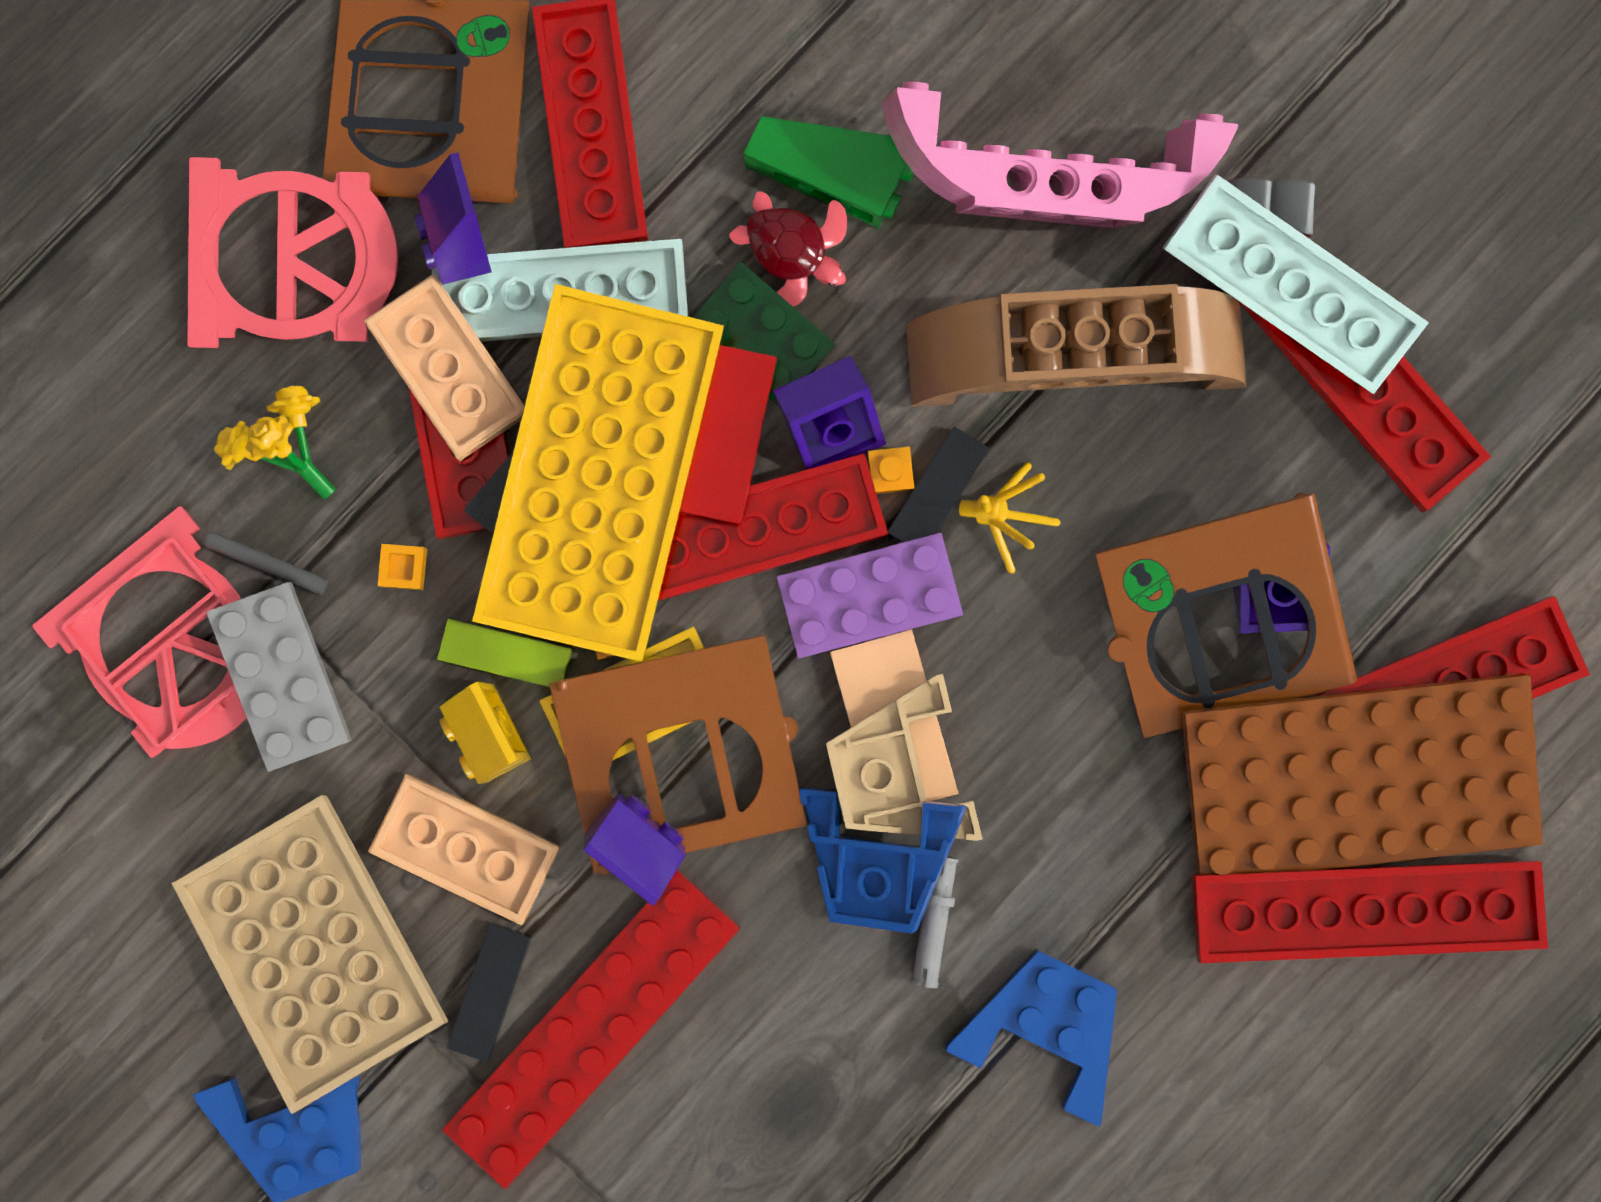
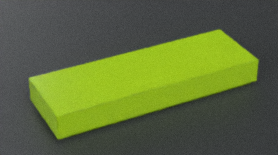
M448 619L437 660L550 687L549 683L566 679L573 649Z

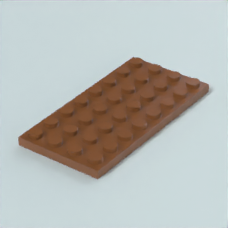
M1517 673L1181 711L1196 874L1226 875L1235 873L1325 870L1543 845L1531 676L1528 674Z

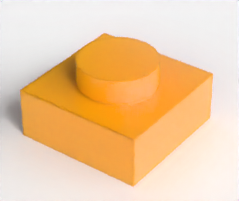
M910 447L868 451L869 471L876 494L914 490Z
M381 544L378 586L382 588L424 591L427 548Z

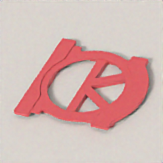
M190 157L188 347L218 348L219 338H235V332L238 328L272 339H303L333 331L335 341L367 342L369 328L364 320L385 306L394 287L398 269V245L395 231L385 208L370 190V174L366 172H337L335 182L331 183L306 173L272 171L238 180L237 171L234 169H221V161L218 158ZM278 191L276 320L259 316L240 305L229 294L218 273L219 234L225 221L246 201L258 195ZM298 192L312 195L326 202L334 209V214L297 234ZM349 228L354 240L356 254L355 268L349 285L347 287L342 286L298 259L297 255L341 230ZM297 278L333 300V304L318 314L296 320Z
M181 506L176 508L32 625L48 647L54 648L57 644H60L68 654L73 653L75 650L80 652L86 673L98 693L115 710L137 724L131 734L150 758H155L166 748H192L214 742L235 730L247 719L219 645L187 634L208 617L207 611L240 600L241 597L223 575L196 558L195 554L201 549V546L192 535L200 528ZM169 571L189 576L211 591L114 671L109 672L100 647V625L108 602L125 583L146 573ZM172 647L227 668V673L222 682L210 695L186 707L180 706ZM154 660H156L162 702L160 707L145 704L123 690L125 683Z

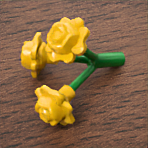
M289 386L275 392L276 400L267 406V411L279 413L281 416L276 418H259L250 428L245 425V422L239 421L235 427H225L224 430L220 431L214 451L222 458L221 463L226 469L231 470L235 464L241 462L244 458L255 462L261 459L298 473L323 500L336 490L327 478L311 463L304 428L307 427L305 414L310 411L311 407L320 402V398L309 395L304 387ZM292 430H295L301 459L291 451L292 446L288 443V436Z

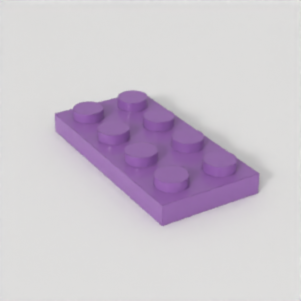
M942 533L777 576L798 659L963 616Z

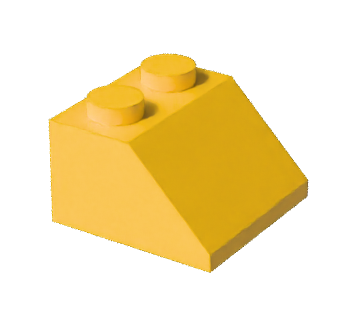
M475 682L439 707L444 715L440 719L441 727L451 742L457 741L463 753L459 757V762L470 780L475 778L478 784L487 783L531 760L494 684Z

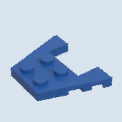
M810 787L801 788L802 805L805 804L810 825L807 828L810 841L814 842L820 865L817 867L829 921L911 934L916 932L965 814L966 805L934 801L923 802L920 846L840 836L841 806L837 791Z
M1036 949L1005 981L983 1008H980L970 1018V1021L964 1028L947 1042L945 1050L982 1068L1000 1028H1004L1079 1066L1061 1106L1065 1111L1099 1127L1103 1115L1117 989Z
M359 1075L296 1113L291 1114L286 1106L252 1120L248 1115L236 1077L193 1094L196 1103L272 1202L288 1200L353 1175L361 1169L360 1112H358L357 1087L360 1085Z

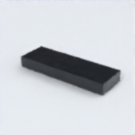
M954 426L889 528L888 535L898 542L904 543L936 534L990 448Z
M493 922L489 924L447 1049L484 1062L490 1060L533 936Z

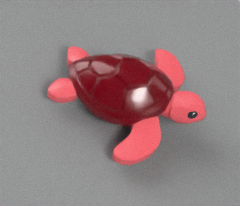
M757 192L753 200V208L756 213L748 218L747 226L740 225L736 227L729 236L736 244H751L752 250L762 267L771 275L780 279H786L785 285L777 293L794 307L805 298L808 290L807 277L812 274L818 281L828 286L845 284L846 277L842 266L833 258L825 256V250L838 245L846 235L847 216L842 204L836 200H832L829 203L826 221L819 228L811 217L801 211L786 208L773 209L769 196L764 192Z

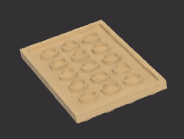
M321 795L171 883L291 1114L298 1112L448 1022L327 796Z

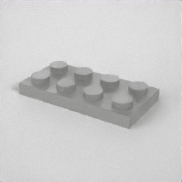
M292 582L281 584L206 612L267 772L352 741Z

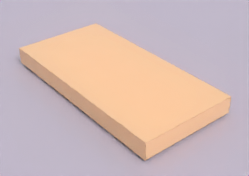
M432 274L364 320L379 345L459 461L522 420L525 405L435 274Z
M912 629L830 652L851 727L927 681ZM937 715L910 721L908 725L926 801H935L959 794Z
M405 774L368 852L517 924L523 925L561 846L415 776Z

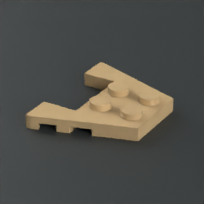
M943 674L932 677L826 743L846 829L921 835L923 802H926V797L908 723L952 712ZM974 801L957 803L966 805V810L955 838L973 841L982 840Z

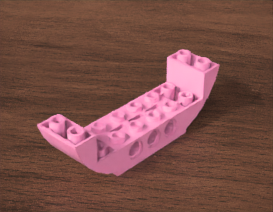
M903 82L902 88L897 87L881 104L888 131L900 156L913 173L933 192L956 205L955 213L1111 229L1144 222V213L1169 205L1193 190L1212 172L1226 153L1238 128V124L1223 122L1222 115L1199 114L1196 120L1182 121V126L1167 131L1164 162L1151 163L1150 168L1135 167V160L1126 158H1111L1108 164L1093 163L1094 156L1087 154H1068L1067 159H1052L1051 151L1039 149L1026 150L1025 155L1009 154V147L1001 145L983 146V151L966 150L967 143L947 140L941 141V146H936L941 92L928 91L929 84L922 82ZM1006 176L1012 183V189L1007 184Z

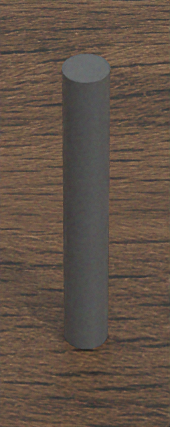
M210 532L205 540V547L292 582L319 595H322L327 589V579L222 535Z

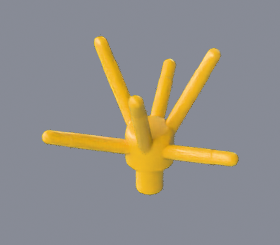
M1030 462L1024 463L995 496L981 495L978 501L961 500L959 505L960 516L974 517L978 524L989 525L1009 574L1015 573V567L1001 531L1029 550L1034 548V543L1005 522L1006 519L1055 527L1060 525V520L1057 518L1008 510L1006 500L1045 479L1043 473H1038L1019 483L1032 468Z

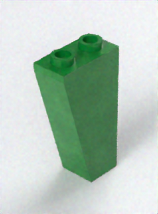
M761 116L743 153L745 168L828 206L832 200H836L845 208L847 215L880 229L885 217L892 220L902 196L896 193L902 181L904 180L909 183L914 175L913 171L900 156L890 135Z

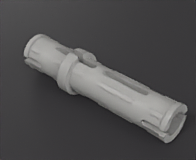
M948 856L946 858L943 873L941 871L922 917L913 977H911V983L917 986H921V983H924L926 969L925 987L938 988L939 985L938 978L949 908L954 907L955 904L952 889L956 866L959 860L956 857Z

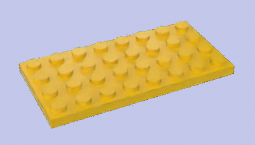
M558 284L554 285L473 622L643 662L724 325Z

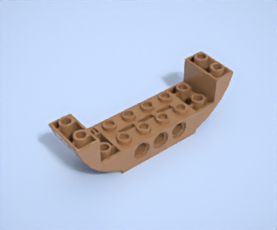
M1168 284L1000 294L998 297L974 300L941 308L919 316L906 324L911 407L953 405L958 394L1203 381L1204 390L1247 387L1241 306L1238 300L1231 295L1216 290Z

